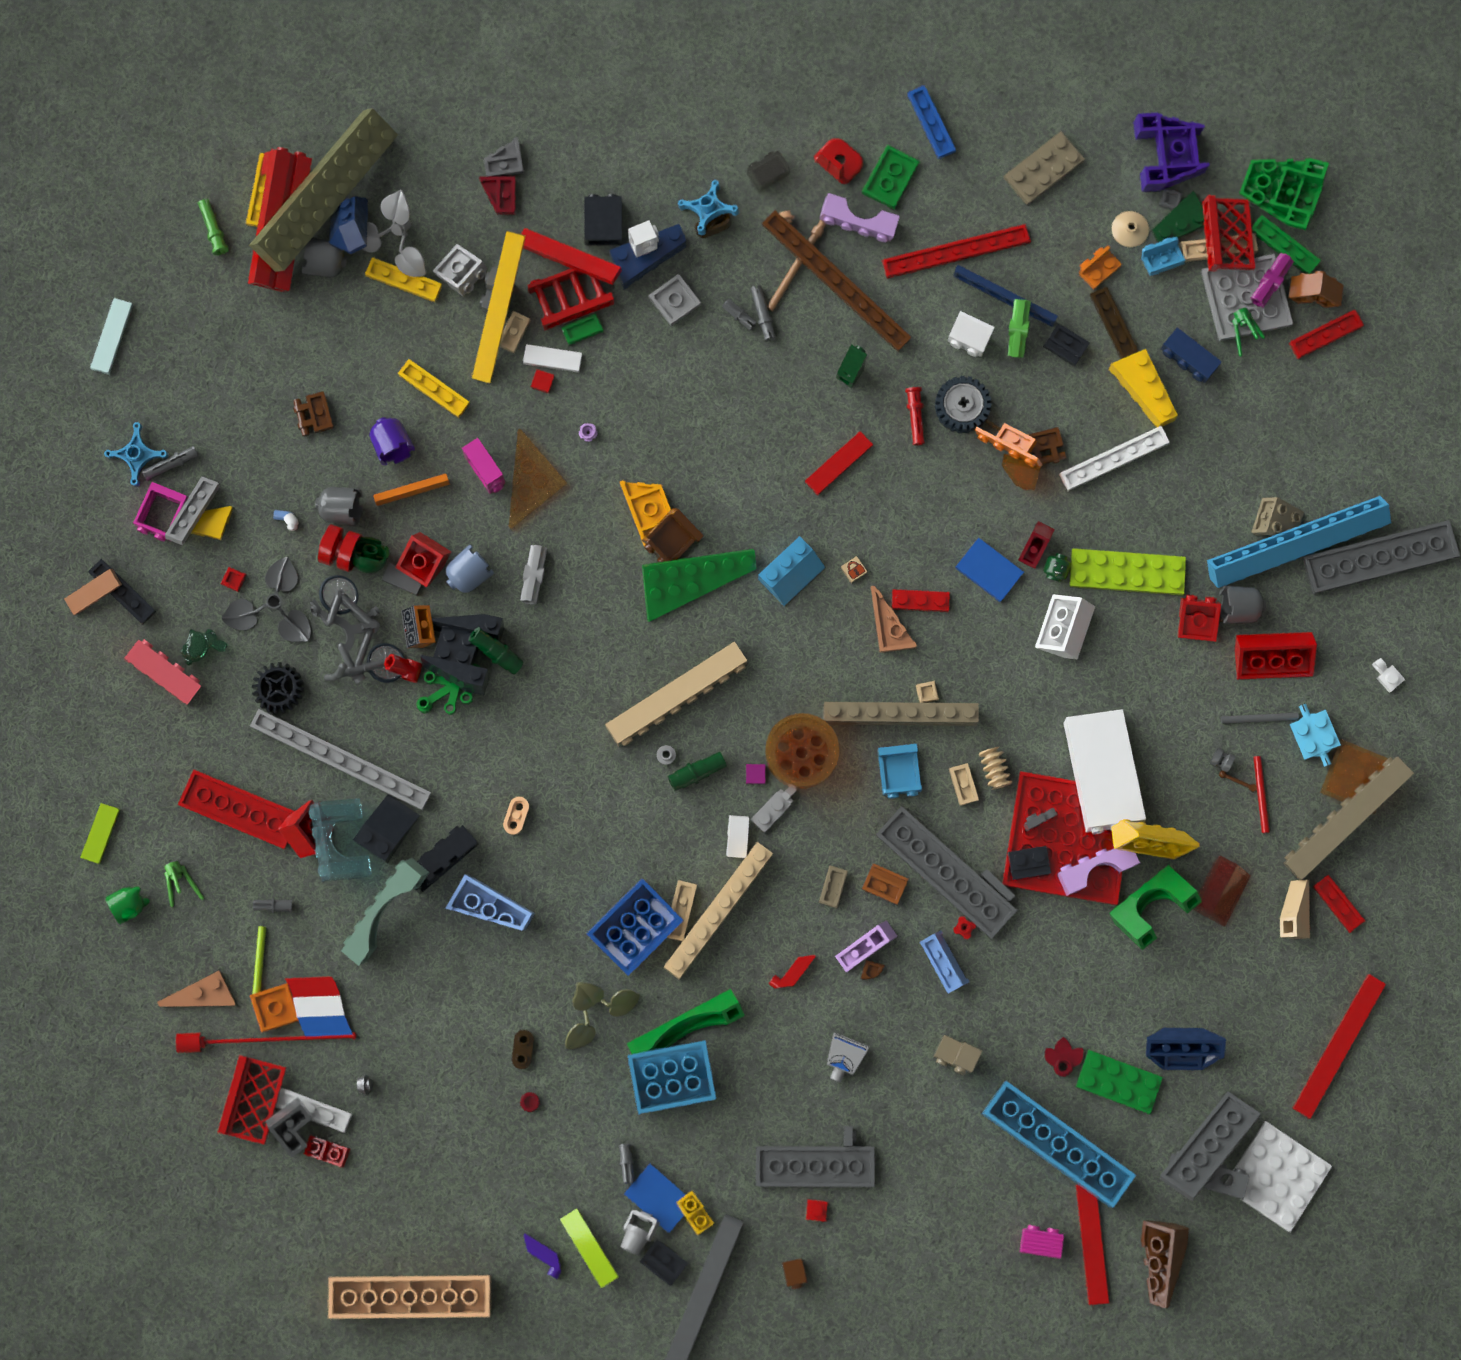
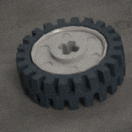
M960 376V378L953 377L952 380L946 381L937 393L935 399L936 416L939 418L940 423H943L944 427L949 428L952 432L969 433L970 431H975L976 427L980 428L990 414L991 396H989V391L985 389L983 383L980 384L979 380H973L970 376L968 378H965V376ZM961 401H963L964 404H966L965 408H963L962 405H960Z

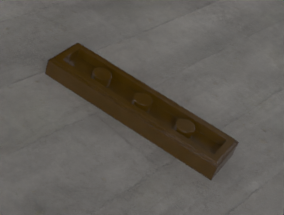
M1108 287L1091 293L1089 296L1120 359L1139 352Z

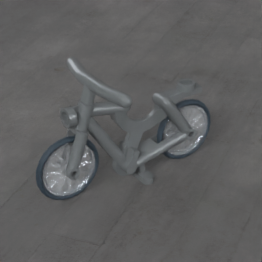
M333 575L325 579L320 586L319 598L324 608L328 610V613L321 609L315 599L310 602L312 605L310 611L315 617L319 615L325 626L330 627L332 624L340 626L345 631L346 642L345 644H338V649L345 663H340L336 672L325 674L324 680L336 681L339 678L349 676L357 684L366 678L364 676L366 672H369L374 679L383 683H391L398 680L401 676L386 670L384 665L385 659L390 654H395L405 659L400 649L392 644L382 643L374 646L368 653L366 664H362L372 635L380 627L378 621L372 619L380 613L379 609L375 606L366 614L357 605L359 599L358 589L348 577ZM350 612L360 624L350 625L345 619L337 616V614L343 615ZM365 632L355 663H353L349 651L353 647L354 634Z

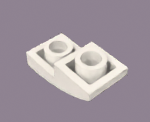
M729 815L727 857L746 858L749 817Z

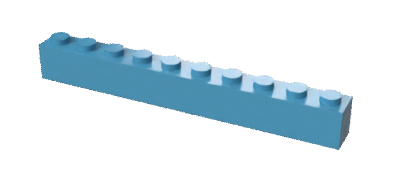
M1381 496L1209 559L1207 564L1210 580L1217 588L1227 586L1230 583L1243 580L1246 577L1259 574L1270 568L1278 567L1286 562L1331 547L1334 544L1347 541L1350 538L1363 535L1374 529L1382 528L1391 523L1389 504Z

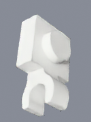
M1381 658L1372 664L1381 674L1377 677L1378 681L1389 693L1405 680L1393 665L1387 668L1386 663Z

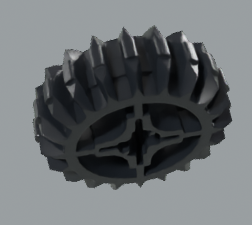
M278 662L277 668H275L274 663H270L271 669L263 666L265 672H257L261 677H254L253 680L258 684L252 685V688L257 690L252 695L257 697L255 702L261 703L260 707L262 709L267 706V712L270 713L274 708V713L278 714L279 708H281L284 714L286 713L285 707H288L291 711L293 710L292 703L295 705L299 704L295 699L303 698L298 692H304V688L299 687L304 684V681L298 680L301 675L300 673L294 674L296 672L294 667L289 670V664L286 663L282 668V663ZM274 674H285L284 677L281 676L277 680L270 678ZM290 678L293 682V690L291 695L286 691V686ZM265 682H267L270 685V690L267 693L268 696L266 698L263 694V686ZM272 683L274 685L280 686L283 692L276 690ZM279 696L286 698L282 702H271L272 699L275 700Z

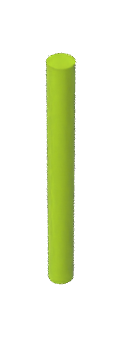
M258 926L253 994L261 992L266 927Z

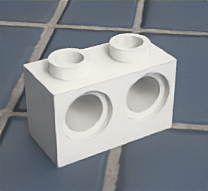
M649 220L628 229L629 242L636 258L657 249L659 233L656 226H652Z

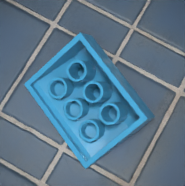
M706 1041L628 1055L638 1114L716 1099Z

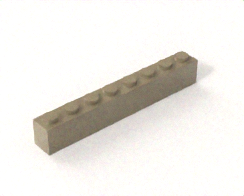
M824 702L823 724L977 726L979 723V703Z
M1398 756L1393 759L1389 757L1382 764L1384 768L1381 771H1374L1368 777L1370 781L1366 785L1362 783L1354 790L1356 794L1352 798L1347 797L1340 804L1342 808L1337 812L1333 810L1326 817L1328 821L1324 825L1321 823L1312 830L1314 834L1310 838L1306 836L1298 844L1300 847L1295 852L1291 850L1284 857L1286 861L1283 864L1299 880L1308 875L1414 774Z

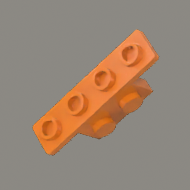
M1005 423L996 436L976 427L975 432L980 441L992 443L997 450H1005L1015 459H1023L1030 467H1042L1039 458L1030 454L1037 443L1035 438Z

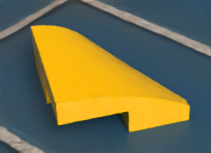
M227 506L204 511L191 534L222 540L233 507Z

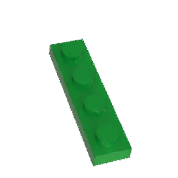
M1263 215L1251 227L1252 233H1255L1256 237L1277 253L1289 255L1294 261L1293 265L1303 273L1310 274L1321 261Z

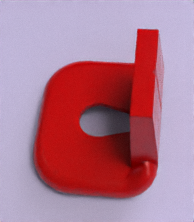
M839 138L829 140L814 156V160L842 184H848L863 167L861 155ZM837 155L844 156V164L838 162L835 157Z

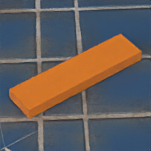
M442 474L381 492L373 497L376 505L379 506L447 486L450 483L447 474Z

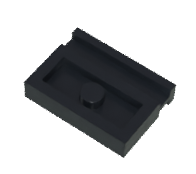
M1058 323L1043 347L1075 367L1090 342Z
M1046 846L1007 853L1012 881L1051 874Z
M656 1239L640 1260L641 1264L670 1287L688 1265L684 1259L658 1239Z

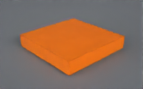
M288 983L250 995L261 1033L299 1021Z

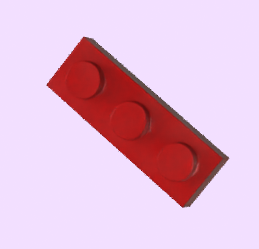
M893 589L892 609L949 612L950 592Z

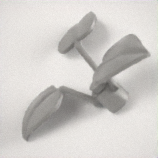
M399 190L384 198L381 203L383 215L385 218L392 220L393 224L390 228L378 233L376 225L367 222V247L362 250L366 252L377 251L381 247V239L379 237L390 231L394 235H402L399 247L401 254L395 257V263L402 273L412 277H421L427 274L421 252L414 247H406L403 250L405 238L408 235L406 231L410 229L411 221L409 220L410 209L403 191Z

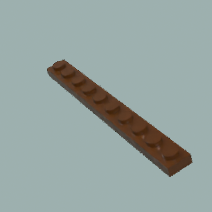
M776 210L762 223L766 230L897 352L911 339L908 333Z

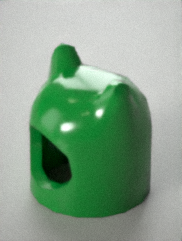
M139 886L134 888L125 887L105 897L109 909L120 925L138 916L150 902L148 898H142Z

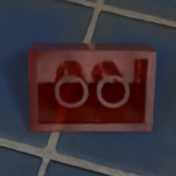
M1219 855L1216 857L1198 892L1202 902L1193 910L1225 927L1251 875L1238 864Z

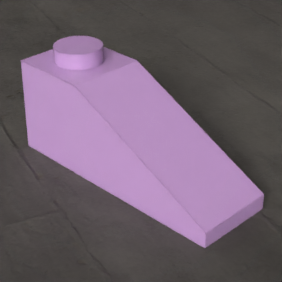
M886 920L835 957L843 969L848 972L896 938L897 935Z

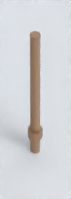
M820 220L818 225L814 226L810 232L811 236L808 241L812 245L824 233L823 229L826 223L823 220ZM798 258L769 302L767 309L771 312L775 309L802 265Z

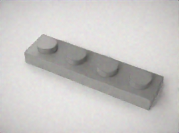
M201 477L165 534L166 539L180 545L185 543L220 487L218 482Z

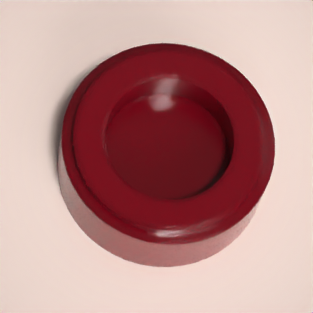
M527 1092L521 1097L520 1105L523 1110L534 1112L540 1105V1099L535 1093Z

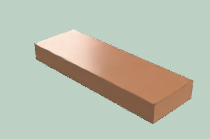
M109 569L64 600L73 615H77L122 586L114 570Z

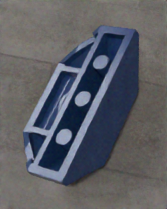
M354 196L344 200L337 207L330 219L329 243L332 246L349 254L367 247V198Z
M1162 1028L1147 1037L1146 1057L1163 1070H1203L1218 1059L1221 1060L1225 1057L1226 1038L1204 1028Z

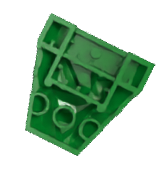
M1305 158V161L1287 159V161L1276 162L1275 159L1251 160L1240 195L1286 225L1306 230L1309 223H1311L1319 201L1329 163L1312 158Z

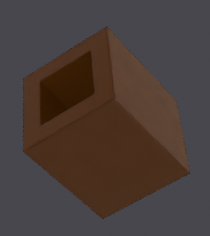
M802 1258L782 1262L787 1287L791 1286L792 1289L803 1287V1283H806L807 1280Z

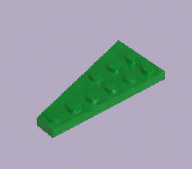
M748 549L642 565L648 622L755 570V550Z

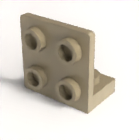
M1278 497L1262 498L1251 533L1257 536H1274L1298 527L1301 524L1304 512Z

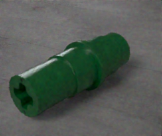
M480 627L471 633L469 642L489 657L493 664H498L513 675L521 669L523 660L511 651L507 644H502Z
M719 751L702 760L700 759L691 764L687 763L685 767L667 777L672 789L677 791L694 783L695 785L698 784V781L709 777V775L727 767Z

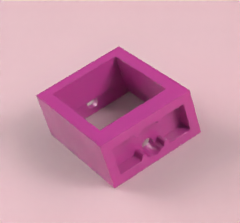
M476 438L462 447L465 459L489 494L492 492L497 493L503 489L505 484L504 476L481 441Z
M152 482L133 524L137 527V531L146 535L148 532L152 533L156 539L165 542V540H168L165 537L166 532L144 524L156 495L180 504L172 523L188 497Z

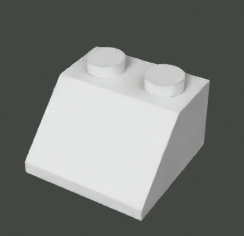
M960 311L949 335L948 342L954 348L967 350V353L971 356L982 357L994 327Z

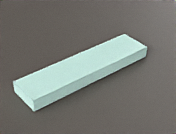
M116 298L113 299L90 367L91 370L110 374L133 307L132 303Z

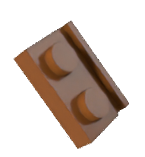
M873 863L861 890L897 905L908 878Z

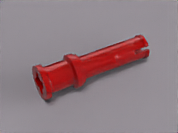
M921 387L905 389V393L908 395L907 409L910 411L913 445L915 446L925 444L921 409L924 407L923 403H921Z

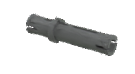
M757 285V289L756 286L750 288L759 317L758 324L762 328L765 342H769V338L773 341L776 339L772 326L773 319L769 316L762 286Z
M192 446L182 452H175L173 456L143 469L142 473L145 479L149 481L179 465L180 467L183 466L185 462L199 457L195 447Z

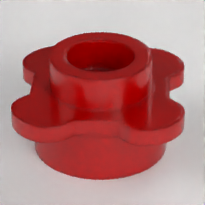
M962 916L958 918V924L953 928V932L963 936L964 939H969L976 925Z

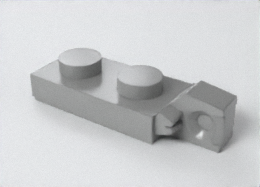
M792 785L785 792L780 789L751 818V821L765 833L791 806L793 802L791 797L797 789Z

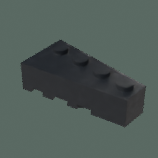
M463 825L454 827L449 832L450 835L447 838L439 840L433 849L425 852L416 861L429 872L420 887L415 889L419 895L479 845Z

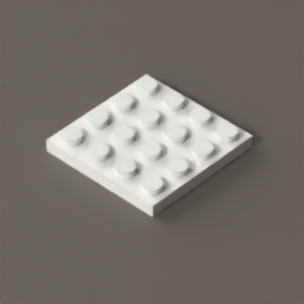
M1265 1121L1235 1168L1247 1171L1246 1175L1250 1176L1244 1200L1242 1201L1286 1231L1291 1232L1332 1166ZM1229 1176L1224 1185L1230 1186L1234 1181L1233 1177Z

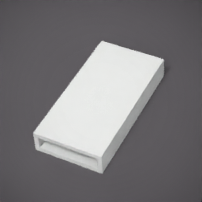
M1123 709L1066 717L1064 728L1086 833L1099 834L1104 832L1103 830L1109 829L1112 831V826L1125 819L1134 823L1145 822L1146 816Z

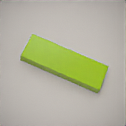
M103 803L100 804L80 858L97 864L101 863L120 809Z

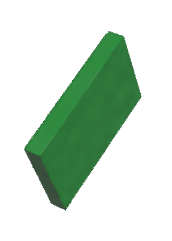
M887 145L865 184L862 194L895 210L920 161Z

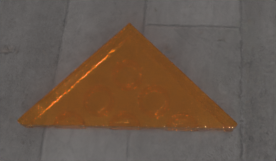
M521 429L517 433L509 519L510 529L514 528L567 484Z

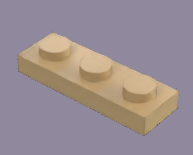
M678 880L671 908L684 921L667 938L683 942L697 884Z

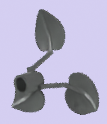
M288 557L282 558L268 569L265 576L266 585L269 588H276V591L267 597L266 603L253 611V605L250 601L237 599L228 606L222 616V621L233 629L249 630L257 623V618L254 614L267 607L271 611L278 610L284 618L278 624V632L283 639L290 642L308 641L311 630L307 617L299 610H291L286 616L281 608L282 599L278 595L279 590L288 592L295 588L298 575Z

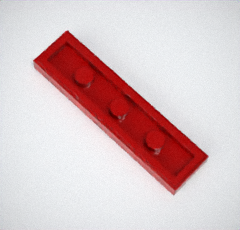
M1353 310L1290 341L1289 345L1297 359H1300L1362 328L1364 324L1356 310Z
M859 431L809 476L805 483L818 496L867 452L873 444Z

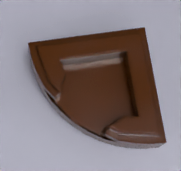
M866 960L860 979L869 980L877 977L883 971L885 965Z

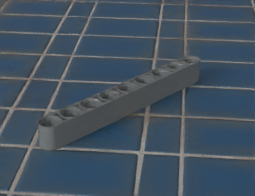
M728 1214L724 1215L665 1360H687L744 1221Z

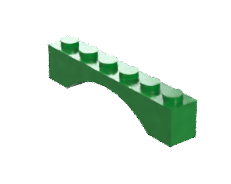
M729 989L628 1042L627 1046L631 1054L668 1048L678 1039L697 1029L713 1025H728L745 1015L734 993Z

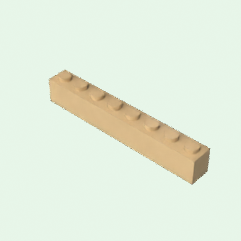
M733 642L605 724L606 728L618 746L621 744L626 746L633 741L632 737L639 734L641 736L649 731L648 727L652 724L658 725L665 720V716L669 713L674 715L682 709L680 706L687 703L689 705L693 703L702 692L707 694L713 690V685L716 683L722 684L730 678L729 675L733 672L737 674L746 668L747 659L737 644Z
M758 842L755 844L665 964V970L679 980L682 978L773 856L772 852Z

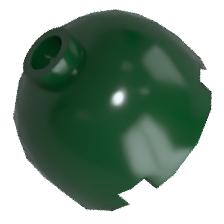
M361 537L355 544L351 555V562L356 569L363 573H376L387 562L389 556L388 547L382 546V541L378 539Z

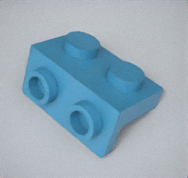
M1177 237L1166 238L1162 242L1149 244L1142 249L1141 259L1150 276L1185 264V259L1178 247Z

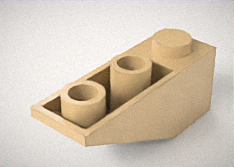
M1309 880L1290 882L1280 916V937L1310 938Z

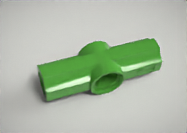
M1014 300L1013 316L1009 325L1010 339L1007 356L1024 357L1026 338H1028L1030 327L1029 313L1031 301Z

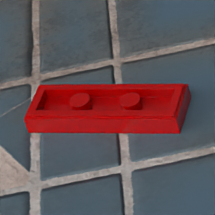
M1329 875L1313 886L1314 890L1349 933L1365 921Z

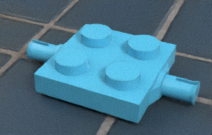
M1303 704L1304 709L1302 705L1299 706L1303 717L1299 721L1290 724V727L1304 760L1320 756L1325 767L1327 763L1328 765L1332 764L1327 753L1341 746L1326 710L1310 714L1307 704Z

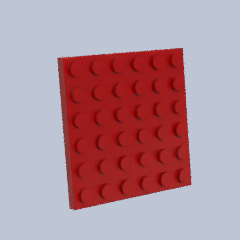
M1019 772L1007 853L1046 846L1051 874L1012 881L1007 854L1002 884L1012 888L1117 906L1122 872L1119 873L1115 868L1108 865L1093 867L1087 877V887L1068 896L1057 875L1062 872L1060 868L1071 864L1073 867L1078 865V860L1089 856L1092 859L1097 856L1096 852L1105 848L1107 851L1114 849L1111 829L1103 830L1104 832L1099 834L1086 833L1076 781ZM1052 808L1055 809L1057 813L1055 817L1026 831L1023 825L1027 822V817L1035 813L1038 816Z

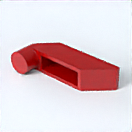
M816 956L798 957L782 979L775 975L769 982V985L774 989L793 987Z

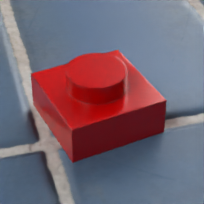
M807 1200L806 1220L826 1222L827 1201Z

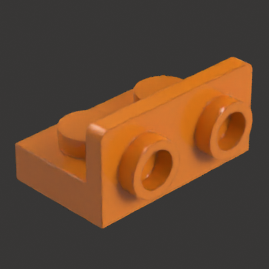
M1109 245L1105 248L1100 247L1094 253L1095 257L1091 260L1086 259L1080 265L1079 275L1093 290L1122 266L1110 252L1111 247Z

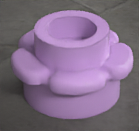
M587 423L580 427L579 436L584 441L590 442L593 438L597 437L598 432L595 425Z

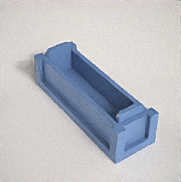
M941 930L920 943L947 993H950L970 981L965 978L943 938Z

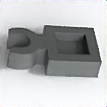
M1054 808L1038 816L1035 813L1026 818L1027 822L1023 826L1026 831H1029L1055 817L1057 813Z

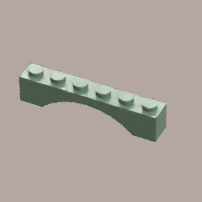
M413 858L405 861L402 860L396 866L397 872L394 876L391 875L385 882L387 886L375 897L376 902L366 909L364 919L355 925L353 935H349L343 944L345 946L341 952L358 966L366 963L377 948L378 925L386 907L400 894L419 888L429 874Z

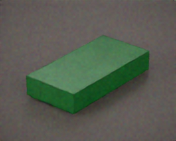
M596 313L561 327L568 345L603 332Z

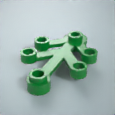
M433 672L425 673L424 680L427 684L435 683L445 686L429 697H420L416 703L418 710L421 713L430 712L433 703L450 693L444 710L448 715L455 714L460 687L446 681L444 677L436 676ZM432 675L433 679L428 681L427 677ZM464 692L461 694L460 699L463 704L469 705L472 702V693ZM465 696H470L468 701L463 700ZM427 701V705L423 707L421 702ZM449 706H453L454 708L452 711H447V708Z

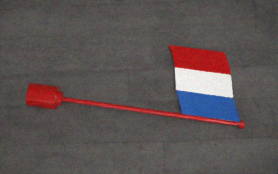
M332 976L285 978L292 992L297 1018L305 1036L205 1040V1036H202L201 1032L177 1033L176 1052H201L202 1048H205V1044L353 1038L355 1040L357 1034L354 1032L352 1034L344 1015L339 989Z

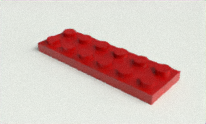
M194 769L178 802L180 807L284 850L288 845V842L278 829L284 820L295 811Z

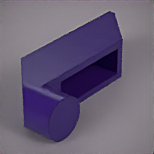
M524 1233L527 1252L551 1266L547 1274L558 1279L561 1274V1268L557 1253Z

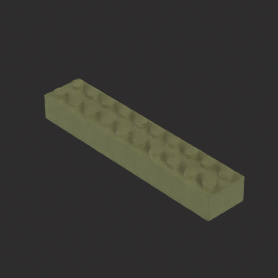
M373 108L363 110L249 246L275 272L284 271L395 140L398 134Z

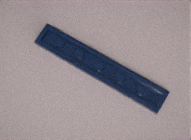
M957 265L953 276L1011 307H1014L1015 299L1026 300ZM1031 302L1029 316L1053 327L1058 316Z

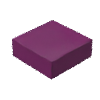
M746 764V784H765V764Z

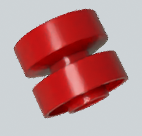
M330 524L319 545L318 562L332 566L337 559V569L350 573L354 568L351 562L353 549L356 542L363 535L348 531L344 537L343 528Z

